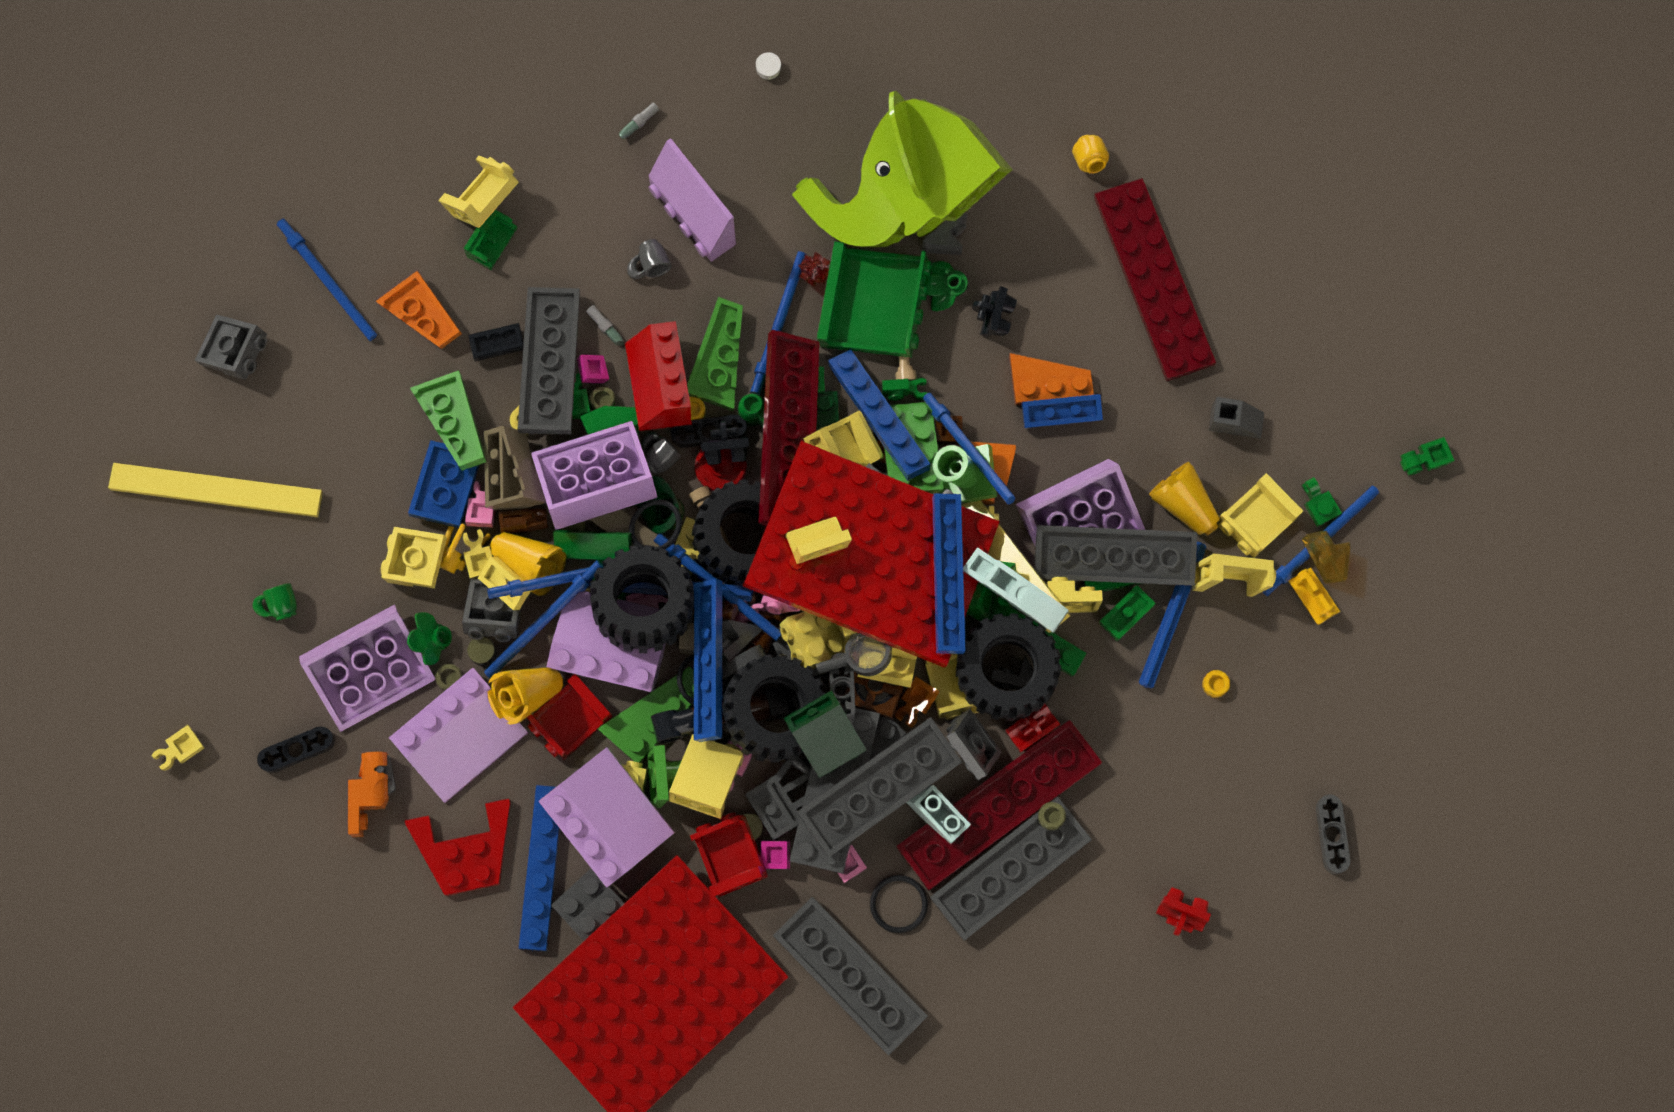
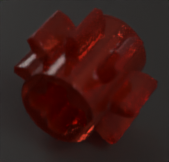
M817 252L814 253V256L805 255L801 264L798 265L802 271L799 277L812 286H815L816 282L824 284L828 278V265L830 261L823 258Z

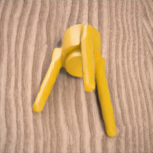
M464 524L460 525L450 547L448 545L454 527L448 526L445 534L447 540L440 568L452 574H455L457 569L462 571L466 565L465 559H460L462 554L455 550L465 529ZM487 533L483 537V542L481 546H483L489 540V538L491 537L490 533Z

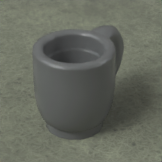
M650 239L640 244L639 254L629 262L627 273L632 279H640L644 276L655 278L666 274L672 265L663 245L656 239ZM639 260L643 267L641 272H638L636 268Z
M649 432L644 436L642 449L646 454L645 459L649 469L656 475L668 470L682 457L676 448L658 433ZM655 440H658V441L649 449V447H650V445L652 444V442H654Z

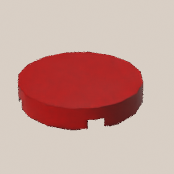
M702 449L695 459L697 480L702 486H708L711 492L716 488L722 489L725 483L731 481L736 485L739 480H744L746 477V461L732 462L731 449L720 450L721 464L708 465L705 451L702 452Z

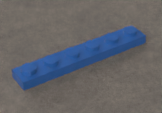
M848 350L828 360V366L858 410L862 412L865 420L908 481L930 470V462L852 350Z
M934 493L932 503L936 653L964 654L965 619L961 494Z
M716 578L694 583V741L697 742L722 738V581Z
M536 785L519 949L547 952L560 828L539 803V800L555 788L554 786Z

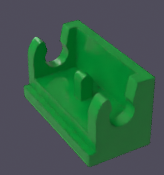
M495 209L481 227L475 229L463 248L467 258L492 270L517 230V226L512 223L513 219Z

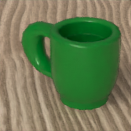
M747 394L742 397L738 405V415L746 421V425H760L763 428L764 400L757 394Z
M291 583L282 584L263 591V595H259L253 600L252 607L255 613L262 617L273 616L276 621L297 615V602ZM264 599L270 612H267L263 607L262 601Z

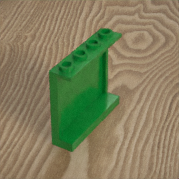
M834 241L817 333V341L820 342V347L912 358L913 349L917 350L919 344V334H916L917 325H921L923 321V309H920L922 300L925 301L927 297L928 287L925 285L926 276H930L932 262L928 260L926 251H922L921 256L848 249L845 243Z

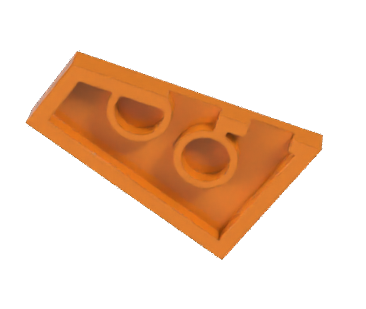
M418 271L376 300L378 304L441 349L462 334Z
M1012 353L1009 355L1015 406L1022 405L1021 402L1094 395L1091 370Z

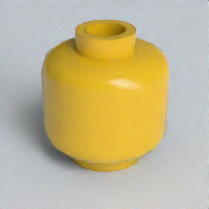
M1084 135L1073 146V156L1079 169L1083 172L1094 174L1106 167L1109 153L1102 138L1099 136Z

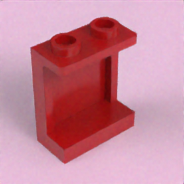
M576 674L567 680L568 685L533 715L527 717L530 722L527 725L529 730L537 738L542 735L548 742L545 748L554 758L559 755L563 760L595 734L599 727L612 719L611 713Z
M735 812L721 817V822L712 826L711 823H707L697 827V833L690 835L691 840L697 844L712 886L708 888L712 892L713 897H722L768 877L746 816H736Z

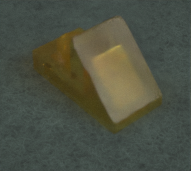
M1327 530L1309 533L1302 538L1325 584L1342 582L1348 578L1350 542L1334 545Z

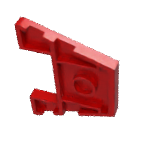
M510 799L485 803L490 828L489 832L435 843L429 815L405 820L406 827L445 896L500 885L504 845L508 829L509 810L511 808Z

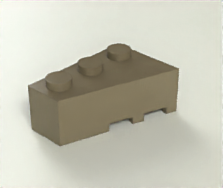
M499 426L484 431V454L487 461L484 463L485 508L497 511H512L546 503L526 433H518L517 429L506 426Z

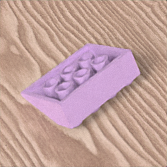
M670 138L666 141L649 174L650 186L648 188L656 199L661 198L665 203L664 209L672 219L676 217L681 223L679 228L687 238L691 236L696 242L694 246L702 257L707 256L712 262L736 245L734 217Z
M632 421L531 453L556 530L658 497Z
M1110 459L1015 504L1034 545L1036 544V525L1145 530L1120 466Z
M580 591L561 611L546 667L648 692L654 691L666 643L663 644V650L655 652L654 648L647 649V653H639V649L633 648L632 652L625 651L623 644H620L618 647L610 643L609 636L603 637L599 632V626L595 624L590 600L591 592ZM617 599L618 606L630 615L649 616L661 610Z
M395 604L299 656L302 668L340 732L435 680L430 667L424 665L422 653L412 651L407 645V637L410 631Z
M474 668L469 670L389 737L444 803L449 801L528 734L520 723L509 725L507 724L509 721L505 718L499 719L490 706L487 693L491 688Z
M608 747L539 800V803L606 887L619 879L675 833Z

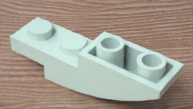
M978 547L963 567V572L1008 601L1009 604L1052 633L1055 632L1069 612L1067 608Z
M934 785L928 786L906 802L950 844L971 825Z

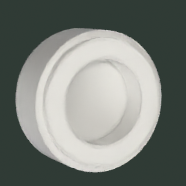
M770 52L761 54L756 60L757 74L763 79L776 78L781 71L779 57Z

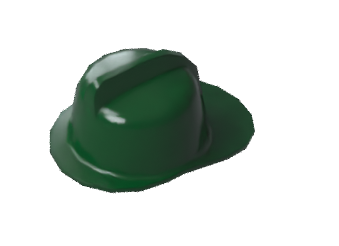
M652 476L658 497L651 500L660 499L671 502L677 507L683 520L685 508L682 501L676 497L669 484L663 478ZM648 500V501H645V502H642V503H639V504H636V505H637V507L639 508L640 506H642L643 504H645L646 502H649V501H651V500ZM664 505L648 507L641 513L648 527L654 533H665L676 528V518L673 511Z

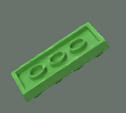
M925 402L890 405L930 462V470L907 481L884 448L887 475L931 494H942L944 492L943 481L933 471V460L938 452L932 410Z

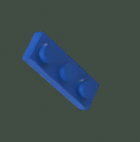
M1100 394L1021 402L1024 428L1103 420Z

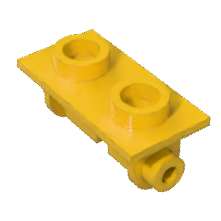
M1311 567L1302 570L1296 577L1288 581L1317 625L1340 612Z

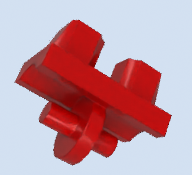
M1044 704L1039 711H1034L1030 716L1020 719L1007 728L1005 732L1021 753L1060 726V723L1051 713L1048 706Z
M1172 887L1167 896H1164L1160 902L1156 914L1166 917V923L1175 926L1173 935L1179 936L1182 930L1192 933L1193 929L1202 932L1211 916L1210 913H1207L1209 902L1201 898H1194L1191 906L1182 903L1184 893Z

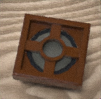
M858 651L854 662L857 667H860L863 653ZM854 672L855 708L880 713V716L893 720L896 708L899 706L900 697L903 694L904 686L857 677L858 674ZM846 686L843 696L850 692L849 687Z

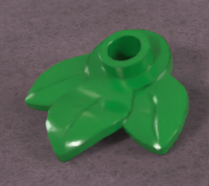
M937 261L932 263L931 271L933 274L926 276L925 285L928 287L927 295L933 296L931 310L935 312L950 308L954 304L956 296L962 295L968 288V279L963 272L954 270L945 261ZM952 280H959L958 285L951 286Z
M419 612L415 614L417 629L412 630L408 634L407 645L412 651L422 653L424 665H433L439 661L441 650L450 645L452 634L448 627L437 624L433 615Z

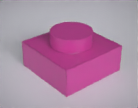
M581 354L577 358L582 383L604 384L609 380L604 356Z
M761 841V859L765 869H790V841Z

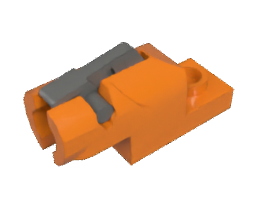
M387 752L362 753L359 777L361 779L348 780V835L351 837H364V830L368 829V815L364 813V810L385 809L389 795L396 790L391 757Z

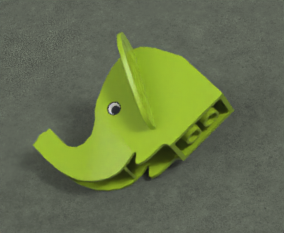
M897 91L889 93V111L875 129L864 155L858 194L849 203L841 204L818 178L810 177L809 179L804 178L797 184V190L792 196L819 227L837 240L860 247H888L900 242L905 236H910L916 232L918 237L926 236L945 220L956 221L1013 169L971 120L943 106L929 103L926 99H910L905 101Z

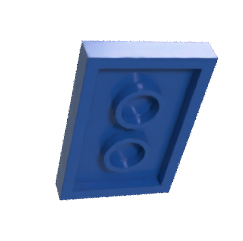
M430 440L408 511L409 516L459 528L465 515L468 498H470L479 465L462 471L444 443Z

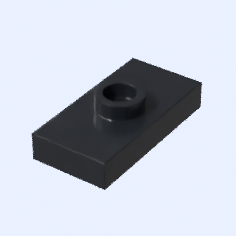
M519 323L468 335L475 362L523 351L524 341Z

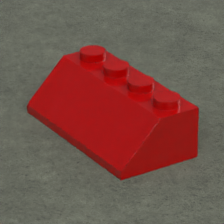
M676 321L650 324L625 343L639 431L692 424L691 404Z

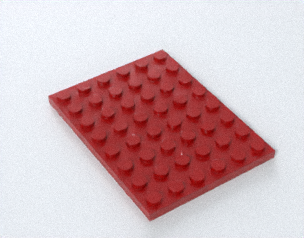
M800 441L743 587L946 668L949 663L951 654L936 653L932 496L934 494ZM961 506L964 567L977 547L985 553H989L1000 521ZM832 517L838 519L842 531L848 529L852 540L847 548L799 564L796 563L786 538V534L790 531ZM963 572L965 619L978 581Z
M676 855L512 1008L607 1112H646L777 989L788 976L715 896L713 897L712 892L680 857Z

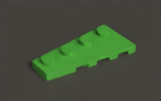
M718 297L687 387L689 396L700 398L705 402L734 411L743 305Z
M459 370L410 388L462 471L487 462L464 381Z
M688 667L683 671V686L687 694L694 699V670ZM676 675L599 727L598 731L632 761L641 763L652 747L657 745L651 716L669 710L680 711L690 709L692 704L683 698L680 693Z

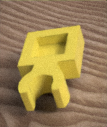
M480 529L477 530L478 539L474 542L468 539L467 532L463 534L465 545L470 547V551L463 552L470 579L479 577L488 560L492 557L490 546L483 548L481 546L483 532Z
M187 725L165 740L169 746L167 749L156 750L152 757L158 759L163 755L166 756V762L159 766L161 770L166 771L173 766L175 759H178L183 764L205 749L192 728Z

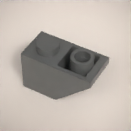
M1216 397L1211 409L1209 431L1260 439L1264 412L1241 400Z

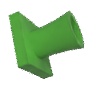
M989 444L976 446L975 448L994 470L992 446ZM949 445L937 452L933 460V471L943 481L944 491L949 489L953 494H961V504L997 497L995 488L962 448Z
M665 745L653 746L647 754L650 801L656 808H662L669 800L668 791L672 786L682 761H666Z

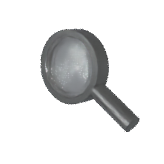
M856 632L849 638L845 646V655L817 663V671L821 674L849 665L857 674L874 676L884 671L889 665L892 658V647Z

